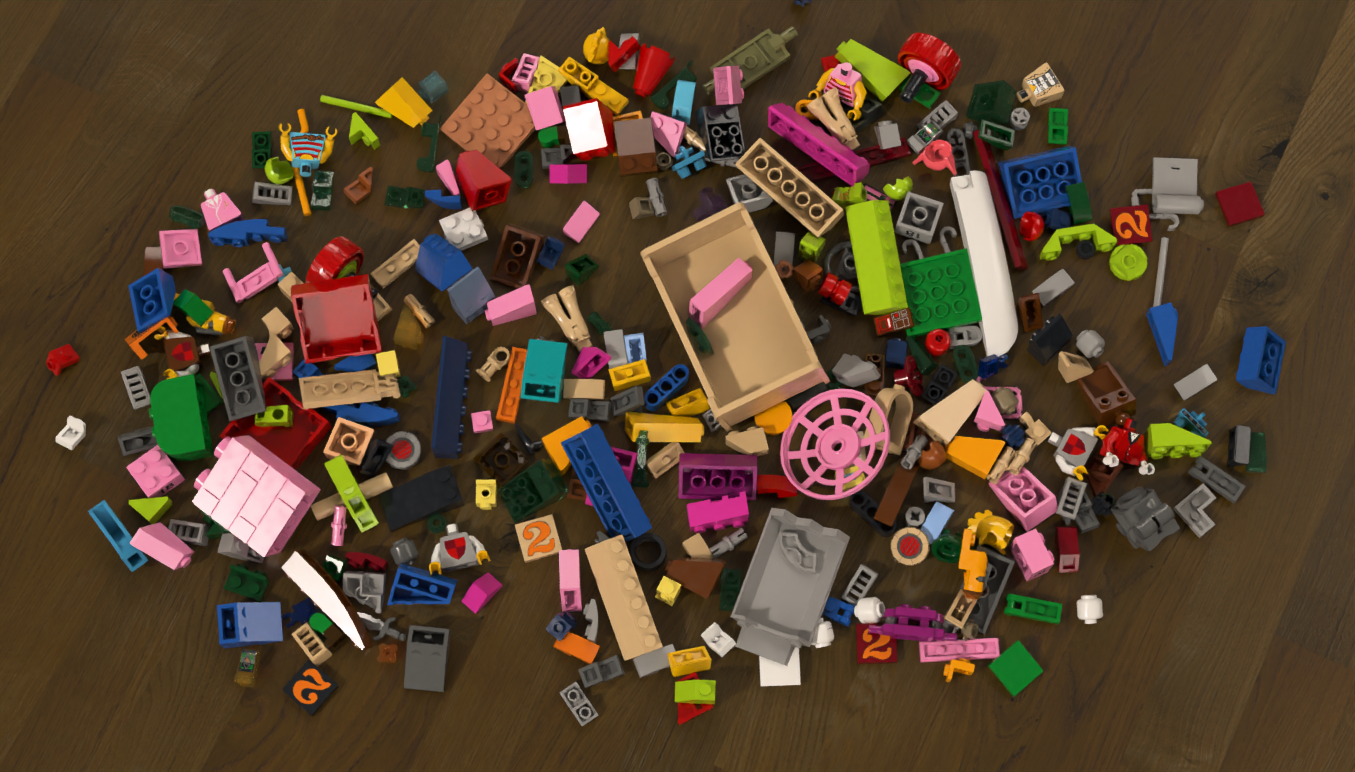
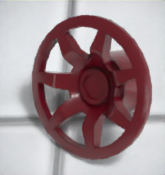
M907 356L905 369L894 372L895 384L905 388L909 387L911 392L916 397H919L923 392L922 372L916 359L913 356Z

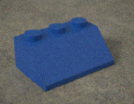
M1267 326L1248 327L1243 338L1244 343L1242 353L1240 354L1239 367L1236 372V381L1249 389L1276 394L1286 341Z

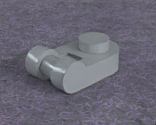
M977 326L947 329L951 339L949 349L975 346L982 339V331ZM962 334L963 339L958 340L957 335Z

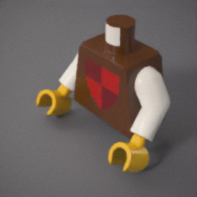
M163 326L155 330L161 333V335L156 334L154 336L155 339L165 338L163 343L169 369L164 372L163 376H169L167 379L191 374L195 375L199 368L203 367L201 357L211 354L209 343L198 346L195 337L182 332L175 334L172 330H166Z

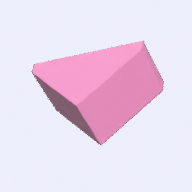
M986 391L980 402L974 422L1001 431L1005 427V423L989 391Z

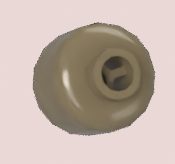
M1000 387L991 394L1000 415L1006 414L1010 416L1016 412L1017 409L1015 407L1019 401L1010 388Z

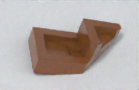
M372 167L359 174L356 181L344 188V193L355 205L365 199L371 192Z

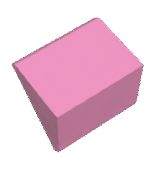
M555 86L525 95L536 130L566 121Z

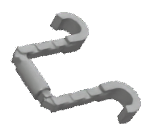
M1135 189L1131 194L1132 206L1139 205L1138 194H1152V189ZM1149 214L1151 220H1173L1174 225H1169L1167 231H1174L1179 224V218L1175 214Z
M949 226L942 228L939 235L945 253L951 251L944 234L950 233L952 237L957 236L955 229ZM908 239L903 243V254L907 253L906 247L911 245L915 248L919 259L924 258L917 241Z

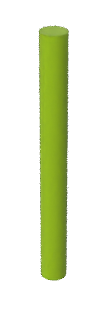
M321 95L320 102L387 118H392L393 116L386 110L326 95Z

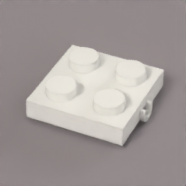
M467 208L439 220L444 231L443 236L445 240L461 251L488 240V236L483 228L484 224L482 219H479L476 210L472 211L471 208Z

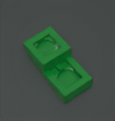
M1049 108L1048 144L1067 145L1068 109Z

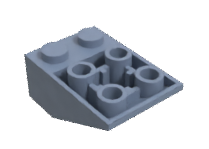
M478 266L466 273L459 281H455L447 289L453 309L466 325L488 309L487 302L496 299Z

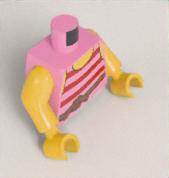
M850 63L838 64L836 68H830L823 73L817 83L818 87L812 90L808 97L810 98L814 93L817 95V98L821 97L822 89L826 93L836 87L840 101L854 107L853 110L848 111V119L852 118L854 113V121L858 120L861 117L859 109L860 107L862 108L867 94L862 83V75L852 70Z

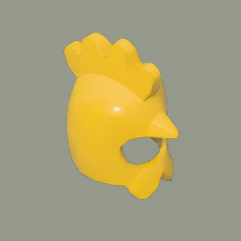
M604 27L600 30L598 29L596 33L588 35L583 45L584 56L592 64L600 65L609 60V39L606 36Z
M985 510L984 514L977 512L974 516L975 519H968L969 527L967 529L973 530L972 534H976L980 546L987 544L997 549L1002 555L1006 554L1004 549L1007 547L1014 530V525L1009 520L992 515L990 510Z

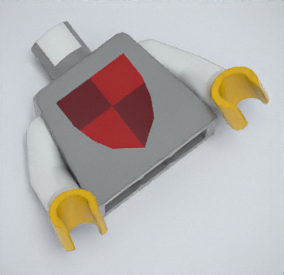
M1100 425L1097 428L1067 429L1063 437L1052 432L1048 442L1058 447L1053 456L1056 458V462L1062 472L1077 476L1078 480L1082 481L1084 478L1081 473L1088 474L1084 465L1098 440L1096 437L1099 436L1103 440L1106 435L1102 434V432H1108L1109 430L1104 425Z
M450 524L446 526L448 536L441 537L440 543L435 546L431 563L429 564L430 575H432L433 571H439V575H441L442 571L446 573L479 564L482 565L481 561L483 559H488L489 562L490 558L483 544L474 536H468L467 532L459 533L458 525Z

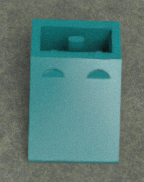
M529 339L520 398L556 403L562 400L568 343Z

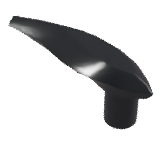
M517 423L514 424L528 452L534 454V450L543 448L541 440L532 442Z

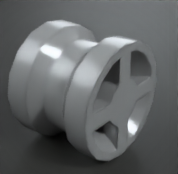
M1024 108L1013 110L1009 120L1010 126L1018 131L1025 129L1030 118L1029 112Z
M918 507L909 508L904 517L906 526L920 528L924 522L925 513Z

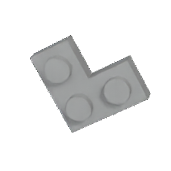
M1204 483L1173 508L1199 538L1216 525L1203 511L1205 507L1216 499Z

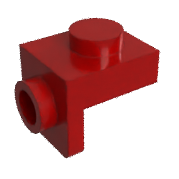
M66 344L50 351L46 364L48 369L57 376L60 375L63 368L77 363L80 357L70 344Z

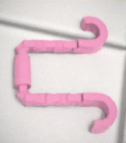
M988 374L979 375L976 381L986 380ZM984 386V389H986L989 392H994L995 390L1000 388ZM1004 387L1010 388L1016 394L1015 396L1019 403L1015 407L1017 409L1016 414L1010 416L1004 414L1001 417L1002 419H1018L1022 415L1021 411H1023L1021 390L1018 387ZM976 423L979 430L983 432L989 431V427Z

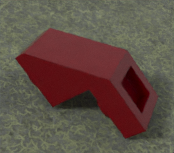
M1056 527L1057 570L1059 573L1078 572L1080 553L1077 528Z

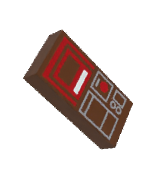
M909 307L873 318L878 337L915 327Z

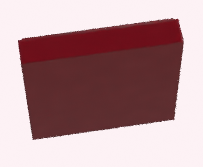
M1251 181L1216 191L1215 193L1228 227L1261 218L1265 215Z

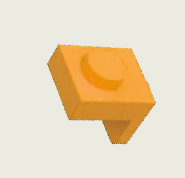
M960 658L959 661L951 659L949 664H945L943 675L946 676V681L950 682L953 671L972 675L975 665L970 664L971 661Z

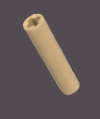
M386 472L358 484L366 500L393 488ZM337 493L312 504L311 508L317 521L333 515L335 505H346L341 495Z

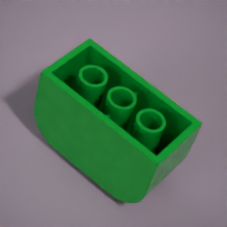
M194 374L159 382L153 388L150 395L151 408H149V416L154 422V426L151 428L153 438H156L160 449L179 462L213 457L202 382Z

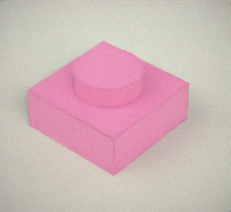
M490 410L471 413L474 434L493 431Z

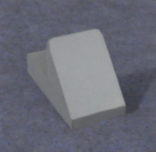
M929 477L923 478L924 503L935 500L945 503L955 502V483Z

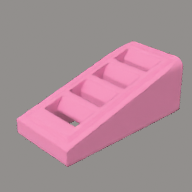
M523 54L512 78V82L516 85V90L528 93L540 57Z
M447 159L436 166L437 174L451 195L458 196L460 192L451 164Z

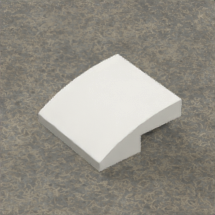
M794 647L788 666L759 656L760 686L801 685L799 648Z

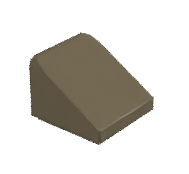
M635 197L629 202L632 219L655 215L654 207L649 197Z

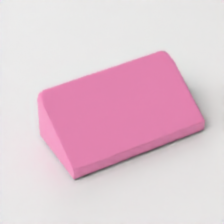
M583 201L563 228V234L580 243L600 213L586 201Z

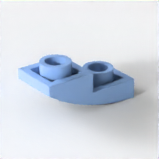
M938 501L931 509L920 529L927 535L930 544L941 535L954 512L953 509Z

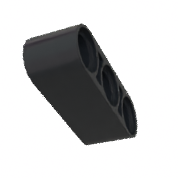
M862 490L850 495L849 507L879 535L887 538L894 534L897 526L896 521H894L892 529L887 531L882 527L884 523L868 515L867 512L869 510L877 512L879 505ZM860 497L863 503L856 504L853 498Z

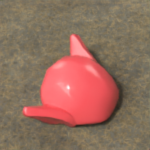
M934 140L913 161L914 165L924 161L925 165L934 171H942L948 167L953 175L957 174L952 146L945 140Z

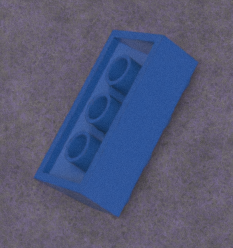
M436 233L427 236L424 242L420 244L415 271L440 291L445 290L473 269L461 250Z

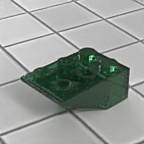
M552 459L539 460L497 490L514 523L554 504L570 493Z

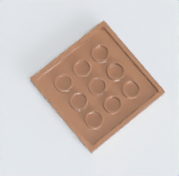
M487 73L442 125L440 130L465 151L478 150L499 169H502L535 130V126L528 105Z

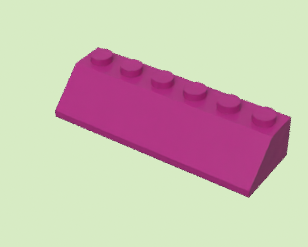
M778 103L770 105L768 108V127L849 185L854 186V183H860L869 173L870 164L864 157H859L851 148L843 146L835 137L826 134L821 127L813 125L807 117L796 113L791 106Z

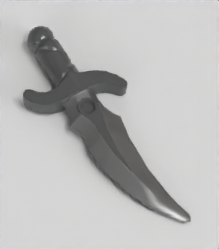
M357 612L367 629L380 632L379 635L373 637L374 640H380L386 634L401 641L406 640V634L390 627V624L396 621L395 617L387 619L384 623L380 619L373 618L371 615Z

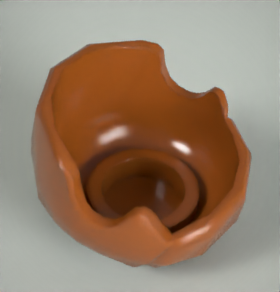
M933 441L930 443L929 451L922 450V455L918 459V463L922 468L926 470L936 469L945 462L946 450L940 441Z

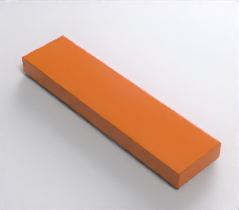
M512 347L496 416L498 421L516 423L521 401L522 377L527 349Z

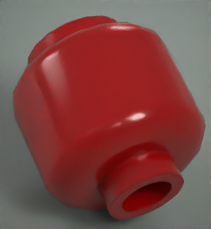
M942 329L930 331L925 341L927 352L933 356L944 355L951 343L949 334Z

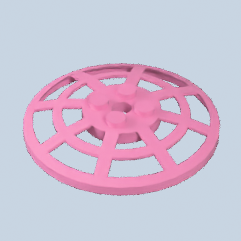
M835 389L820 393L804 403L794 413L789 427L783 433L780 456L785 475L799 491L809 497L820 500H836L848 497L868 485L882 468L890 446L889 423L880 406L862 392L852 389ZM849 397L864 401L865 405L860 413L851 409H840L838 398ZM831 400L832 411L823 414L813 423L804 417L817 405ZM871 408H874L881 417L885 428L884 432L875 435L872 424L866 418ZM841 415L852 416L857 419L850 427L842 424ZM833 418L834 425L824 431L819 428L823 422ZM801 423L808 429L802 440L801 451L789 452L793 433L797 425ZM864 423L870 437L860 440L857 431ZM814 433L818 437L815 449L807 450L809 440ZM885 440L882 455L878 464L873 469L869 464L874 456L876 443ZM838 443H842L841 449L834 451L835 446ZM870 445L869 454L864 462L858 456L862 447ZM817 457L821 465L815 472L811 469L808 458ZM789 459H801L803 468L810 476L802 484L794 476ZM852 464L859 467L855 473L844 478L845 468ZM827 469L836 470V480L821 478V475ZM863 472L869 475L856 487L843 492L845 483L854 480ZM815 481L824 485H836L835 495H820L811 492L807 488Z

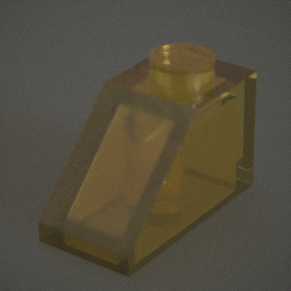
M404 304L393 340L397 346L418 350L419 345L423 344L424 334L410 308Z

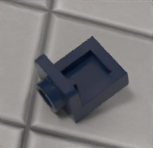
M1052 208L1041 214L1044 220V231L1050 228L1057 230L1070 227V213Z
M548 236L536 262L553 270L563 252L565 243Z
M563 611L555 615L546 627V630L557 640L562 641L568 632L577 627L578 623L571 613Z

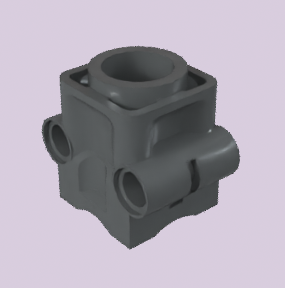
M1143 487L1132 489L1117 500L1116 505L1111 508L1118 521L1116 523L1118 530L1127 537L1132 547L1136 549L1141 547L1146 551H1151L1158 546L1164 537L1180 529L1174 519L1173 510L1166 503L1161 502L1154 489Z

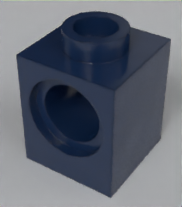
M899 338L888 340L884 367L903 369L907 342H903Z

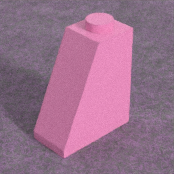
M530 284L487 302L488 309L485 310L487 321L491 320L493 326L537 314Z
M161 522L139 528L130 542L132 546L173 570L185 568L191 562L190 557L194 553L190 547Z
M579 549L559 551V573L562 612L582 611Z

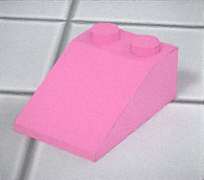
M739 66L713 68L716 105L742 103L744 90L741 88L740 81L743 78V74Z
M1024 466L1018 475H1013L1007 470L1002 474L997 484L989 483L991 489L1013 518L1027 532L1057 511L1056 496Z

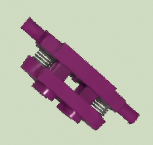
M901 604L895 609H885L883 618L886 619L885 622L887 623L881 626L869 625L868 633L891 636L894 639L931 642L932 640L956 642L957 633H947L944 629L938 628L944 623L943 614L936 613L935 610H931V607L926 606L914 609L910 605Z

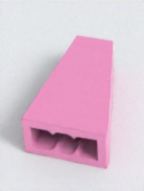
M740 258L736 259L690 300L688 317L698 327L703 329L750 281L753 271L751 265Z

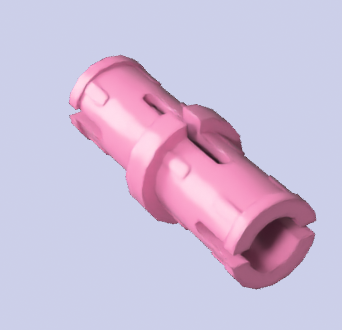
M335 505L334 521L331 523L333 528L331 544L343 546L344 532L347 528V523H345L347 507Z

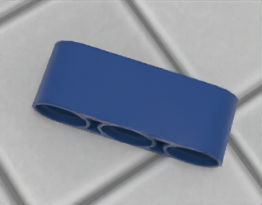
M683 364L674 366L645 393L644 403L647 410L657 411L689 381V369ZM683 372L685 377L678 378L676 373ZM670 385L672 388L669 391H664L662 386ZM654 397L658 401L651 404L648 402V399Z

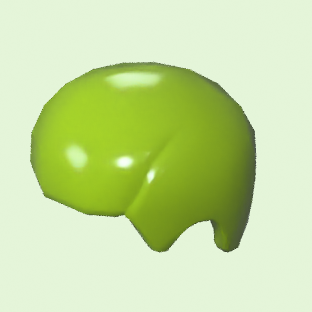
M274 157L266 161L265 173L267 178L278 185L292 180L294 172L289 162L286 160L279 161V157Z
M909 176L903 180L896 179L894 186L886 184L883 191L892 200H902L912 190V179Z

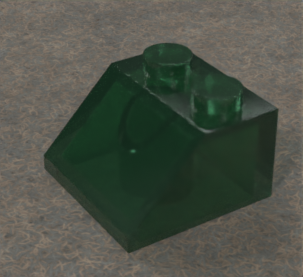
M1004 80L975 84L966 117L979 122L985 120L997 125L1007 124L1017 91Z

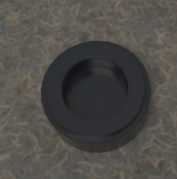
M1089 240L1080 241L1076 247L1077 256L1084 260L1090 259L1095 253V245Z

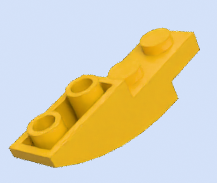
M568 57L558 69V72L573 86H579V91L590 100L599 99L615 115H619L628 104L626 97L599 80L598 75L571 57Z

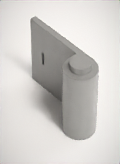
M1153 158V213L1198 215L1200 211H1203L1204 201L1201 200L1200 196H1197L1198 159Z

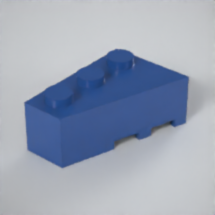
M400 564L387 605L450 604L458 580L436 573L430 575L429 571Z

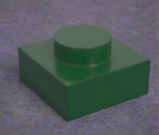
M327 555L323 568L333 579L339 581L342 580L347 561Z

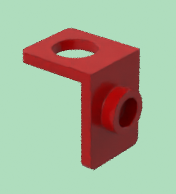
M514 58L510 63H506L499 73L500 82L514 94L517 92L516 85L508 77L519 65L517 58Z

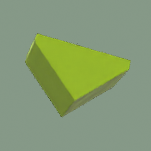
M166 496L129 500V505L151 524H155L172 506V501Z

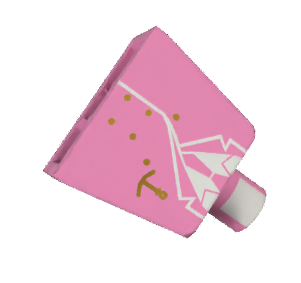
M209 189L204 193L207 200L201 203V208L210 232L226 224L244 220L239 209L224 192L217 195L214 189Z

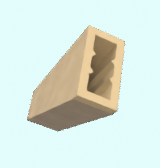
M972 379L920 415L913 423L935 441H940L945 446L967 420L987 390L984 389L980 382Z

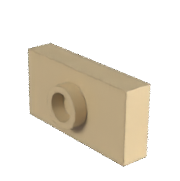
M671 442L644 463L656 479L679 462V454L684 453L679 442Z

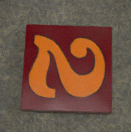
M1148 204L1109 209L1112 234L1117 239L1115 246L1153 241Z
M856 623L857 664L897 663V640L891 638V636L868 633L869 625L881 626L884 623Z

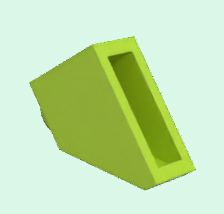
M716 680L675 682V703L715 704Z

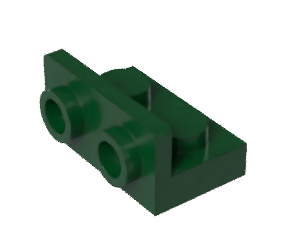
M239 563L236 566L231 564L229 567L231 571L224 589L257 602H262L270 583L266 573L255 570V572L249 571L247 566Z

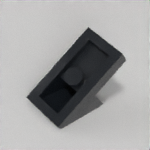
M380 439L370 441L366 454L360 466L357 467L359 473L376 477L394 445Z

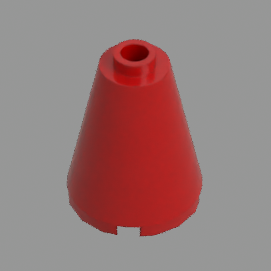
M647 44L641 45L633 85L635 94L643 98L646 95H651L675 62V57L669 58L670 54L652 45L650 48H646Z

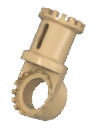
M505 347L495 349L487 358V362L481 369H477L476 372L489 382L491 380L490 377L497 370H500L509 363L510 353ZM499 352L507 354V358L504 361L497 360L496 356Z

